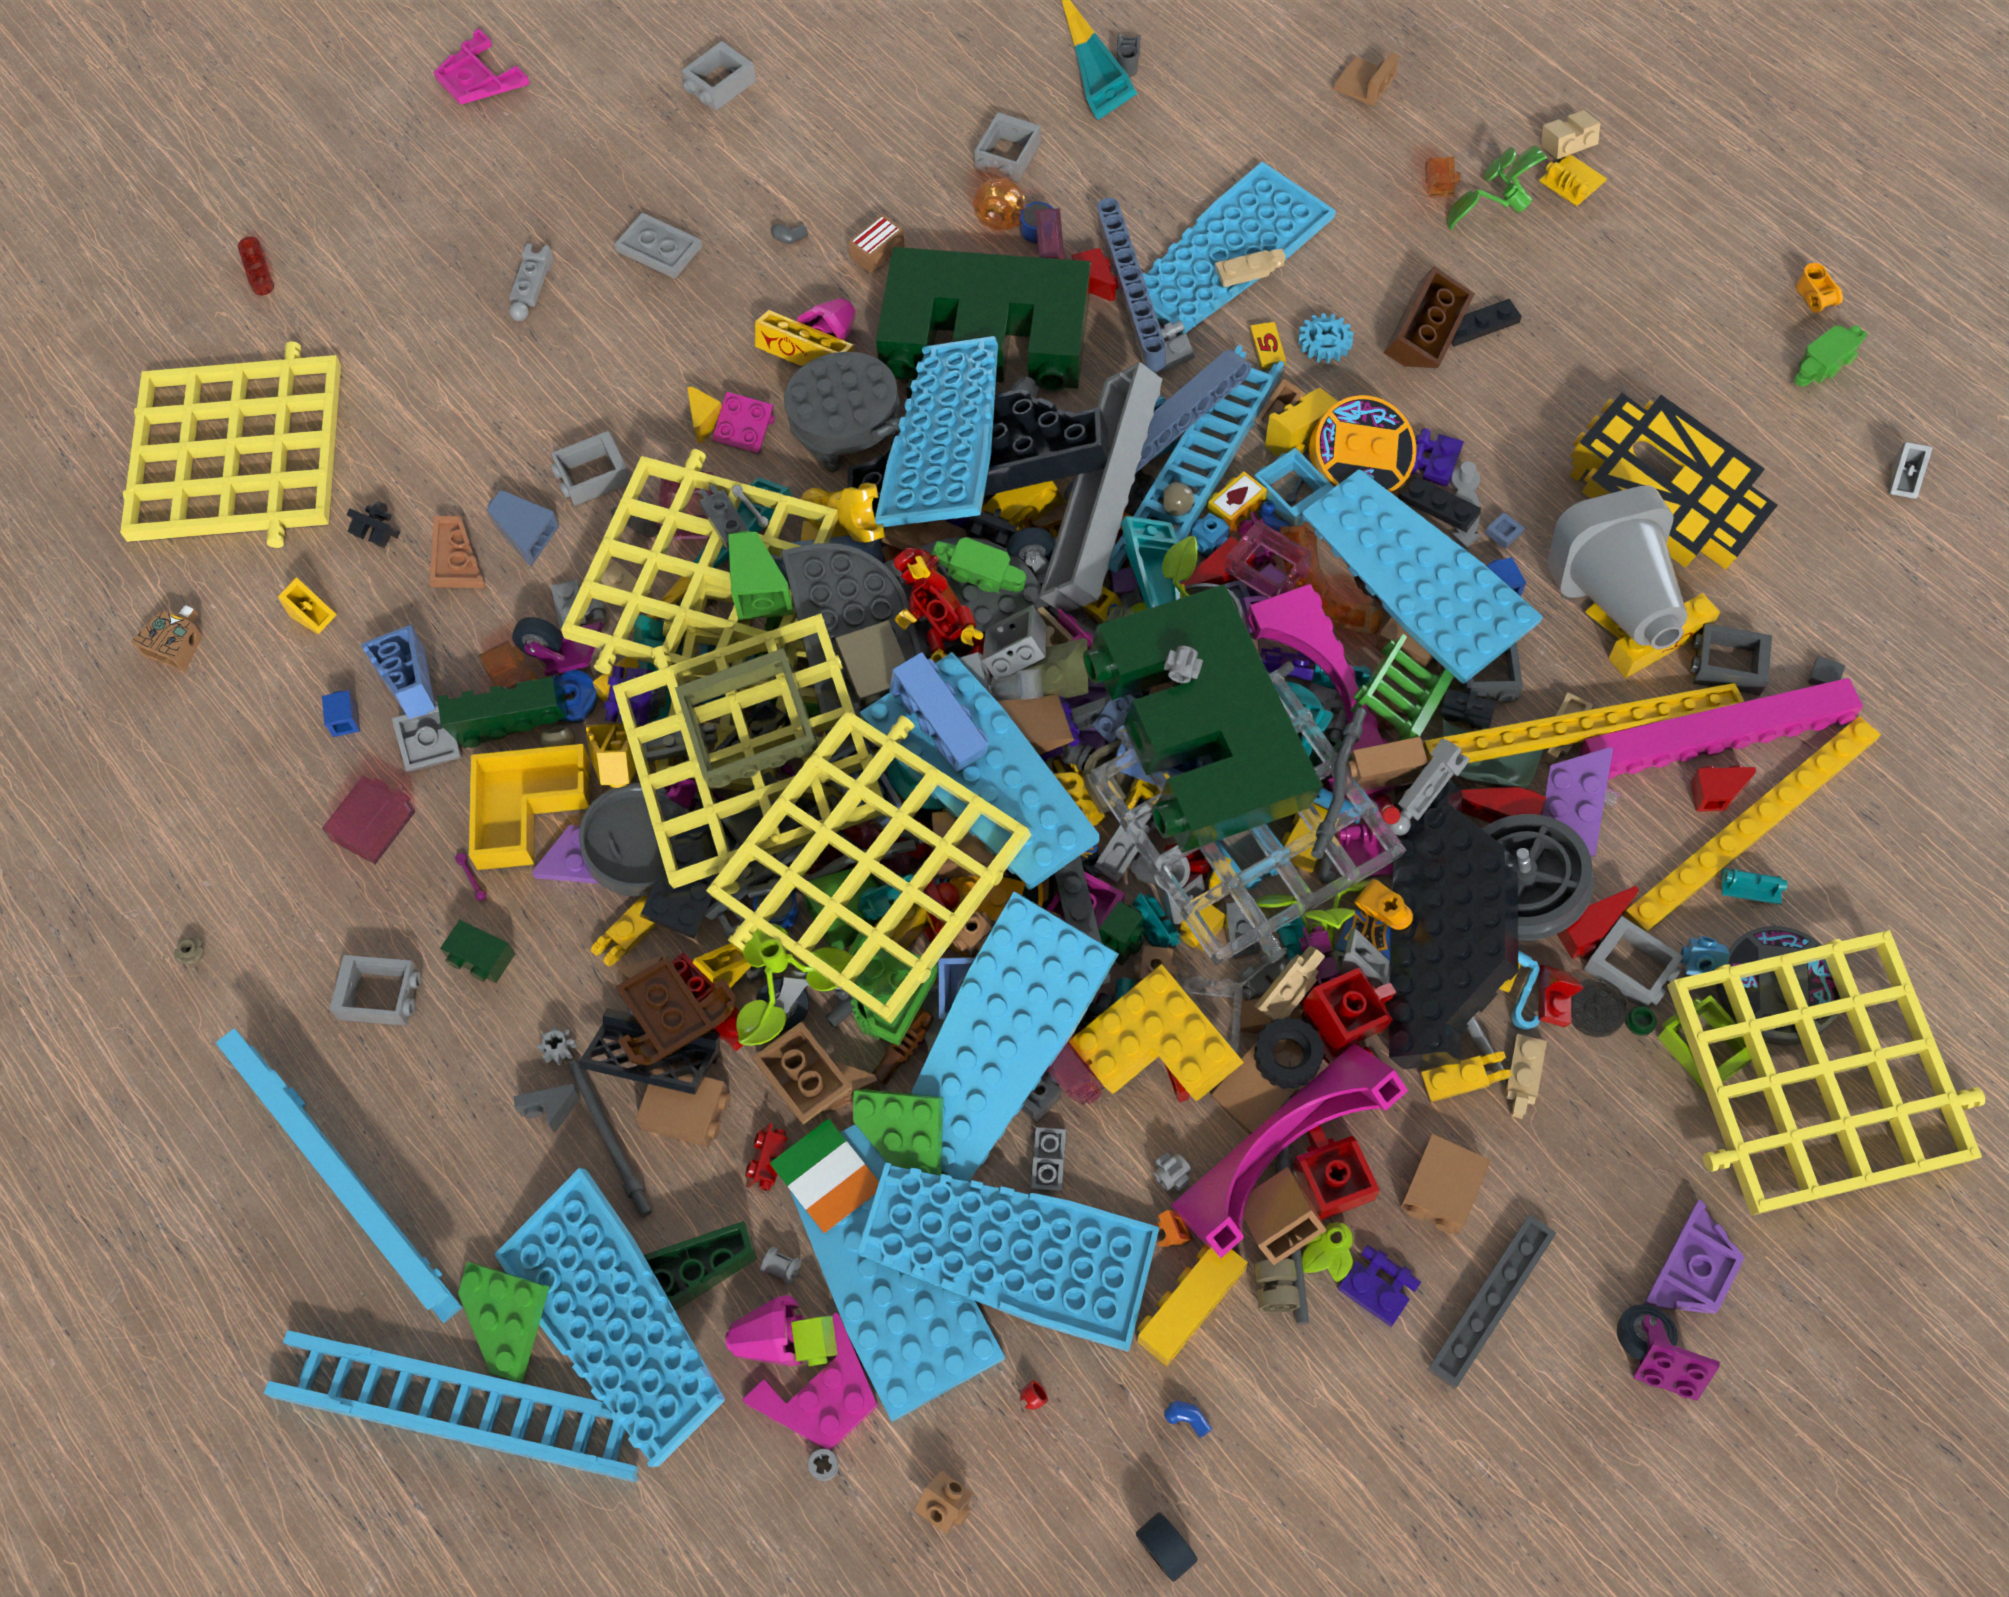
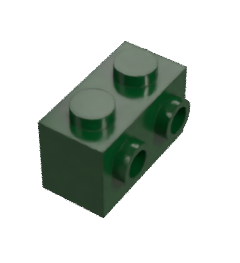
M1119 901L1099 927V934L1102 944L1119 953L1115 962L1123 966L1131 954L1136 955L1144 943L1142 936L1145 929L1143 928L1144 916L1140 910L1131 904L1125 905Z
M460 919L440 947L446 956L445 961L449 965L459 970L464 967L470 970L469 973L473 977L483 982L488 979L497 983L515 956L509 943Z

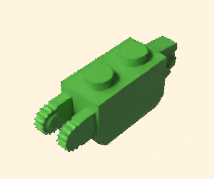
M1858 325L1849 329H1845L1843 326L1832 327L1807 346L1806 352L1799 362V373L1795 375L1794 383L1805 387L1814 380L1817 383H1821L1827 377L1833 378L1843 365L1846 364L1848 366L1859 355L1857 350L1868 333L1863 331Z
M967 537L960 539L957 545L939 541L935 544L931 556L937 555L939 558L937 563L948 568V575L952 576L956 581L975 584L985 592L999 593L1001 588L1016 593L1023 591L1025 587L1024 582H1026L1027 577L1026 573L1022 569L1019 570L1017 567L1009 565L1010 557L1007 552Z

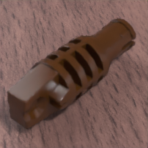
M920 1008L900 1045L891 1043V1045L887 1044L885 1046L886 1049L884 1051L886 1054L871 1073L876 1076L878 1081L887 1085L901 1063L905 1064V1062L909 1061L907 1057L909 1055L912 1056L914 1054L912 1050L919 1047L917 1043L918 1041H923L934 1017Z

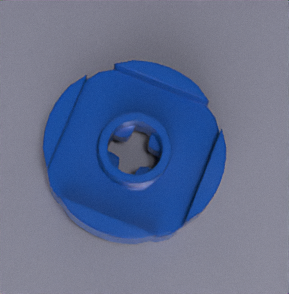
M579 670L566 671V674L558 677L557 675L552 676L563 688L564 695H570L572 692H575L576 696L572 700H566L565 698L567 717L558 721L574 723L585 721L598 702V694L591 677Z

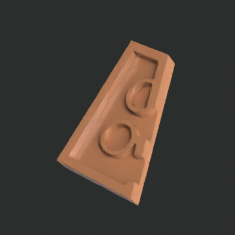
M434 516L430 587L485 588L461 516Z

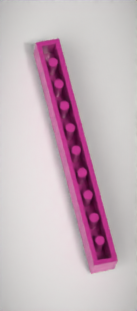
M1850 678L1586 738L1579 753L1582 756L1608 747L1613 748L1609 780L1618 774L1627 772L1635 774L1644 768L1653 766L1661 768L1678 760L1687 762L1700 755L1708 754L1712 756L1721 753L1725 749H1742L1756 742L1768 743L1777 737L1786 735L1787 737H1794L1803 731L1811 729L1820 731L1829 725L1837 723L1846 725L1856 719L1863 704Z

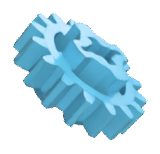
M1322 313L1321 318L1312 315L1311 321L1305 320L1304 326L1300 327L1298 345H1302L1301 352L1308 351L1307 358L1310 359L1315 356L1318 363L1321 359H1325L1328 364L1331 358H1334L1337 362L1340 361V356L1346 357L1348 350L1352 348L1354 332L1350 331L1351 325H1343L1344 318L1336 320L1335 314H1332L1330 318H1327L1325 313Z

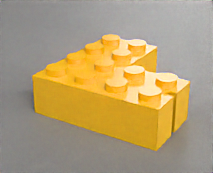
M583 744L471 755L469 857L477 870L534 865L535 814L589 808L590 758Z
M1162 964L1068 1041L1084 1062L1089 1065L1088 1067L1102 1085L1112 1094L1117 1092L1156 1058L1160 1057L1186 1091L1198 1101L1244 1063Z

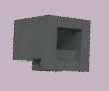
M1049 1072L1042 1075L1041 1081L1035 1088L1036 1090L1040 1087L1045 1092L1042 1095H1038L1035 1093V1090H1032L1021 1108L1036 1123H1039L1061 1098V1089L1058 1087L1060 1082Z

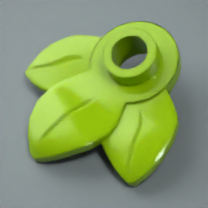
M1333 1222L1325 1227L1327 1231L1305 1245L1307 1248L1302 1256V1265L1305 1273H1316L1327 1268L1332 1278L1339 1283L1345 1279L1352 1268L1353 1258L1349 1249L1353 1244V1233L1347 1225L1341 1222ZM1336 1232L1342 1234V1240L1339 1243H1333L1331 1239L1332 1235Z

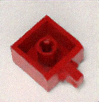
M1356 968L1314 987L1303 1003L1335 1054L1350 1047L1353 1043L1356 1044L1384 1031L1393 1020L1384 1003L1391 1000L1397 992L1391 983L1374 988L1362 969Z
M1320 1125L1309 1130L1306 1135L1311 1146L1307 1147V1153L1296 1156L1293 1164L1299 1181L1308 1194L1320 1219L1325 1220L1375 1201L1380 1189L1353 1135L1335 1142L1333 1138L1327 1140ZM1333 1174L1335 1178L1341 1177V1181L1332 1179L1330 1175Z

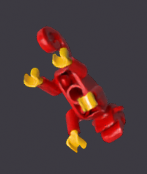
M906 548L894 558V566L902 572L901 577L905 580V584L908 586L913 585L909 598L908 610L906 608L903 609L895 617L894 621L905 631L909 625L916 623L924 615L934 626L927 632V641L932 652L930 659L934 663L947 656L944 654L945 647L943 642L945 640L954 642L960 636L964 643L975 647L971 650L970 655L977 652L983 655L985 640L983 633L976 630V623L970 608L960 604L948 585L946 578L937 572L936 563L939 559L938 556H931L924 549Z

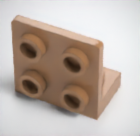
M1391 52L1386 60L1380 62L1379 66L1354 57L1334 83L1333 89L1374 106L1395 79L1400 56Z

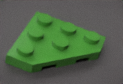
M859 932L848 953L854 957L867 937ZM880 948L855 982L857 986L885 1005L912 969L883 948ZM910 952L911 954H913V955L916 956L917 958H919V959L921 958V956L916 955V954ZM938 964L934 965L931 969L930 977L926 982L919 985L891 1024L863 1005L872 1034L895 1045H900L939 974Z
M867 1089L854 1090L853 1122L887 1163H891V1166L905 1169L916 1168L924 1173L941 1176L943 1097Z
M467 1262L458 1295L489 1372L515 1382H523L550 1286L477 1263Z

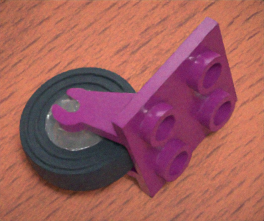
M535 617L519 620L512 634V640L519 650L529 656L539 658L547 664L544 671L546 676L588 666L595 649L593 646L565 639L561 630L553 624ZM600 621L582 627L601 632L604 624Z
M1645 1304L1631 1306L1622 1314L1618 1321V1340L1624 1350L1636 1358L1638 1362L1633 1378L1645 1382L1649 1386L1659 1387L1674 1392L1683 1398H1691L1698 1401L1719 1369L1720 1362L1676 1347L1678 1341L1677 1328L1672 1319L1656 1307Z

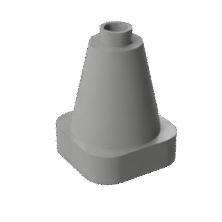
M1638 486L1587 499L1568 508L1556 523L1547 561V568L1562 594L1572 598L1588 595L1640 645H1651L1654 649H1664L1675 644L1682 637V627L1687 620V612L1667 547L1674 517L1657 489L1652 486Z

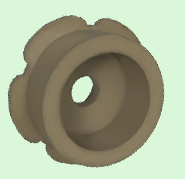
M195 937L182 939L174 951L175 958L181 960L183 964L193 965L198 963L204 956V949L201 946L202 942Z

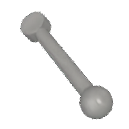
M740 485L734 486L732 488L733 495L740 497L758 519L759 526L766 527L768 519L760 515L743 494V488Z

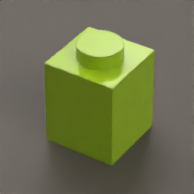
M832 1316L791 1322L796 1362L808 1360V1366L827 1364V1357L838 1355Z

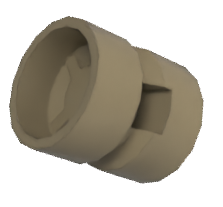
M1268 1259L1255 1263L1256 1283L1261 1286V1289L1257 1291L1259 1310L1265 1313H1281L1300 1308L1299 1290L1293 1285L1297 1280L1295 1261L1283 1259L1273 1265Z

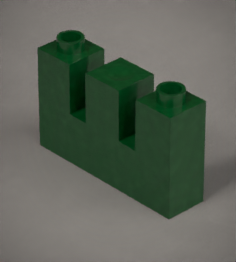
M893 247L876 336L878 360L882 361L891 370L896 379L907 380L918 375L916 367L918 362H922L924 357L922 348L935 345L937 330L954 331L952 342L995 336L998 343L996 382L1004 383L1010 336L1030 337L1028 347L1029 378H1032L1036 381L1037 385L1047 391H1060L1064 388L1079 389L1090 300L1091 261Z
M1225 584L1097 625L1091 649L1084 651L1083 661L1093 684L1104 682L1112 700L1172 681L1169 677L1170 670L1164 669L1169 651L1176 652L1179 646H1188L1198 652L1197 659L1203 660L1197 679L1191 677L1188 683L1176 682L1178 686L1132 700L1124 722V728L1146 776L1209 754L1214 762L1167 779L1158 803L1152 806L1155 825L1163 838L1174 836L1181 853L1309 809L1321 790L1322 783Z

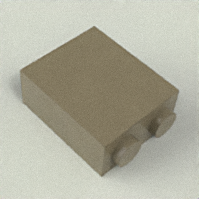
M889 620L836 638V651L859 708L863 706L868 707L890 693L892 671L906 661Z

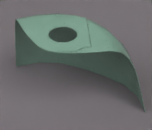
M1443 719V737L1470 732L1453 726ZM1543 749L1467 763L1459 776L1479 785L1490 787H1528L1537 770Z

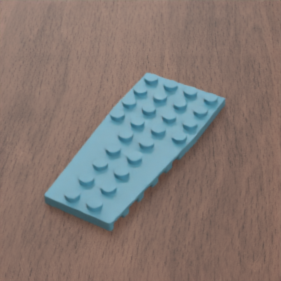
M1261 162L1219 197L1196 220V225L1192 229L1188 228L1182 234V239L1177 244L1173 243L1168 248V253L1162 259L1158 258L1153 263V268L1147 274H1142L1157 320L1164 325L1169 322L1174 324L1182 321L1185 330L1176 334L1180 336L1187 333L1259 280L1255 279L1223 287L1215 271V263L1260 251L1270 252L1277 249H1283L1286 260L1334 219L1336 210L1264 162Z
M995 336L922 348L924 357L922 362H918L916 367L918 372L917 379L912 380L911 383L912 396L911 399H906L905 409L907 412L905 417L900 419L898 426L901 431L899 436H895L888 457L875 518L877 525L883 524V527L981 515L992 445L998 343Z
M1357 470L1302 512V521L1307 520L1315 529V535L1320 540L1324 538L1332 547L1331 552L1337 558L1341 557L1349 565L1348 570L1354 577L1358 575L1366 584V590L1372 596L1376 594L1383 602L1382 607L1463 685L1542 621L1543 616L1485 564L1361 470Z
M950 653L935 663L939 670L938 675L943 682L947 681L952 686L955 692V699L960 706L965 705L975 727L977 729L981 728L985 732L989 740L985 756L956 773L935 747L934 739L936 738L933 735L927 736L919 727L917 715L915 713L909 715L903 708L904 703L901 696L899 695L895 698L891 692L862 710L860 717L863 721L887 736L893 724L898 722L899 716H905L915 727L912 731L908 732V736L905 740L901 741L900 745L1029 829L1031 833L1030 838L1007 869L1012 874L1015 873L1025 882L1026 888L1031 890L1099 842V833L1002 706L953 653ZM896 758L917 783L922 780L923 775ZM938 785L931 793L935 800L939 799L945 805L946 811L954 818H959L968 806ZM982 814L968 831L972 836L976 835L992 855H997L1012 836L1011 833Z
M1013 892L968 970L911 1091V1094L943 1097L942 1171L955 1179L971 1182V1178L979 1166L988 1158L990 1150L1006 1132L1008 1124L1023 1107V1103L1032 1090H1035L1041 1081V1077L1046 1069L1052 1065L1073 1035L1119 953L1017 892Z
M856 1124L841 1131V1135L877 1180L880 1181L884 1165L887 1163L886 1160ZM791 1192L847 1334L891 1422L1005 1360V1356L975 1300L858 1255V1249L875 1195L826 1233H823Z
M885 1163L860 1242L858 1255L1033 1324L1128 1352L1130 1350L1160 1227L1069 1200L1035 1193L1015 1192V1189L1002 1186L996 1188L983 1185V1182L973 1180L967 1182L953 1179L949 1175L941 1174V1176L921 1172L920 1169L916 1168L905 1169L891 1166V1163Z
M578 1168L494 1255L506 1273L550 1286L539 1325L562 1355H568L574 1363L572 1368L579 1377L585 1378L593 1388L591 1392L596 1399L603 1400L610 1409L611 1414L609 1416L616 1424H621L630 1435L628 1440L633 1447L640 1448L648 1458L647 1465L649 1467H659L725 1401V1398L635 1239L588 1171Z

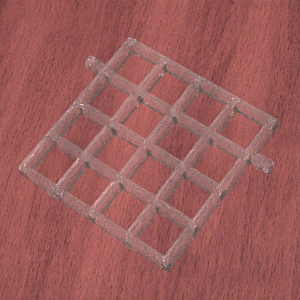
M1275 670L1269 676L1286 711L1293 719L1292 724L1296 732L1303 733L1323 761L1322 764L1314 768L1319 779L1322 780L1330 774L1334 777V763L1338 755L1314 722L1311 711L1304 708L1279 671ZM1124 725L1119 727L1115 734L1122 740V745L1125 748L1127 747L1129 751L1092 770L1089 777L1215 966L1257 941L1261 944L1263 952L1269 956L1268 959L1271 963L1278 961L1287 952L1284 948L1280 947V942L1277 938H1274L1272 932L1400 858L1406 851L1390 826L1383 820L1378 805L1370 800L1355 777L1351 778L1347 766L1345 794L1354 807L1338 816L1335 823L1336 832L1363 818L1386 851L1356 867L1334 836L1332 841L1328 842L1325 852L1342 877L1314 893L1310 891L1289 860L1312 847L1316 842V831L1319 824L1324 820L1312 804L1309 809L1298 812L1311 832L1283 848L1278 845L1265 824L1249 829L1267 857L1236 874L1215 842L1181 853L1178 845L1161 855L1158 853L1138 822L1152 815V806L1158 803L1166 781L1170 777L1165 770L1150 774V777L1161 793L1129 810L1108 779L1139 762ZM1210 754L1200 757L1204 766L1214 763ZM1200 849L1222 883L1190 900L1168 866ZM1275 868L1298 902L1267 920L1244 885ZM1231 894L1253 929L1221 946L1199 914V911Z

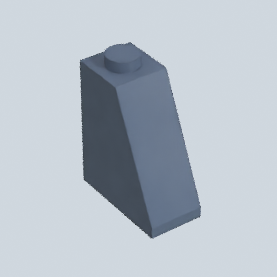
M502 490L499 491L495 498L491 499L487 508L493 525L524 561L531 566L559 528L554 511Z

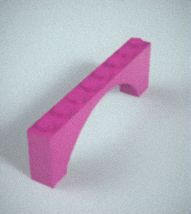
M1311 584L1250 605L1246 618L1256 640L1263 637L1278 641L1296 649L1314 661L1335 685L1344 705L1347 724L1351 723L1354 713L1350 710L1356 702L1353 696L1359 689L1355 682L1356 675L1353 667L1350 664L1348 665L1344 658L1342 643L1340 640H1336L1332 632L1333 624L1330 617L1325 616L1321 608L1322 600L1319 593L1314 592ZM1366 704L1361 707L1367 712L1361 726L1363 732L1359 741L1354 744L1352 752L1357 749L1387 744V741L1381 738L1377 730L1378 722L1374 714H1370ZM1334 777L1327 780L1323 786L1324 789L1333 792ZM1400 784L1349 794L1347 786H1345L1344 798L1359 804L1373 799L1379 794L1392 792Z
M1353 1043L1171 1206L1186 1226L1222 1258L1244 1238V1235L1241 1233L1242 1218L1249 1195L1263 1171L1285 1147L1307 1131L1334 1118L1370 1109L1381 1108L1386 1111L1408 1090L1393 1068Z

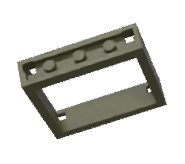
M784 648L675 687L703 779L710 788H722L729 785L735 779L741 777L749 778L755 776L758 771L768 767H780L790 759L810 756L819 746L790 659ZM784 672L805 736L713 769L693 705Z

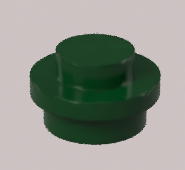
M1637 1006L1629 1010L1625 1023L1632 1033L1646 1036L1653 1032L1657 1020L1651 1009Z

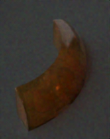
M1305 526L1280 527L1281 559L1284 561L1287 578L1292 589L1295 590L1311 584L1314 592H1318L1321 597V608L1325 616L1330 617L1334 626L1357 633L1375 634L1381 626L1384 613L1371 605H1360L1346 601L1331 588L1319 564L1317 536Z

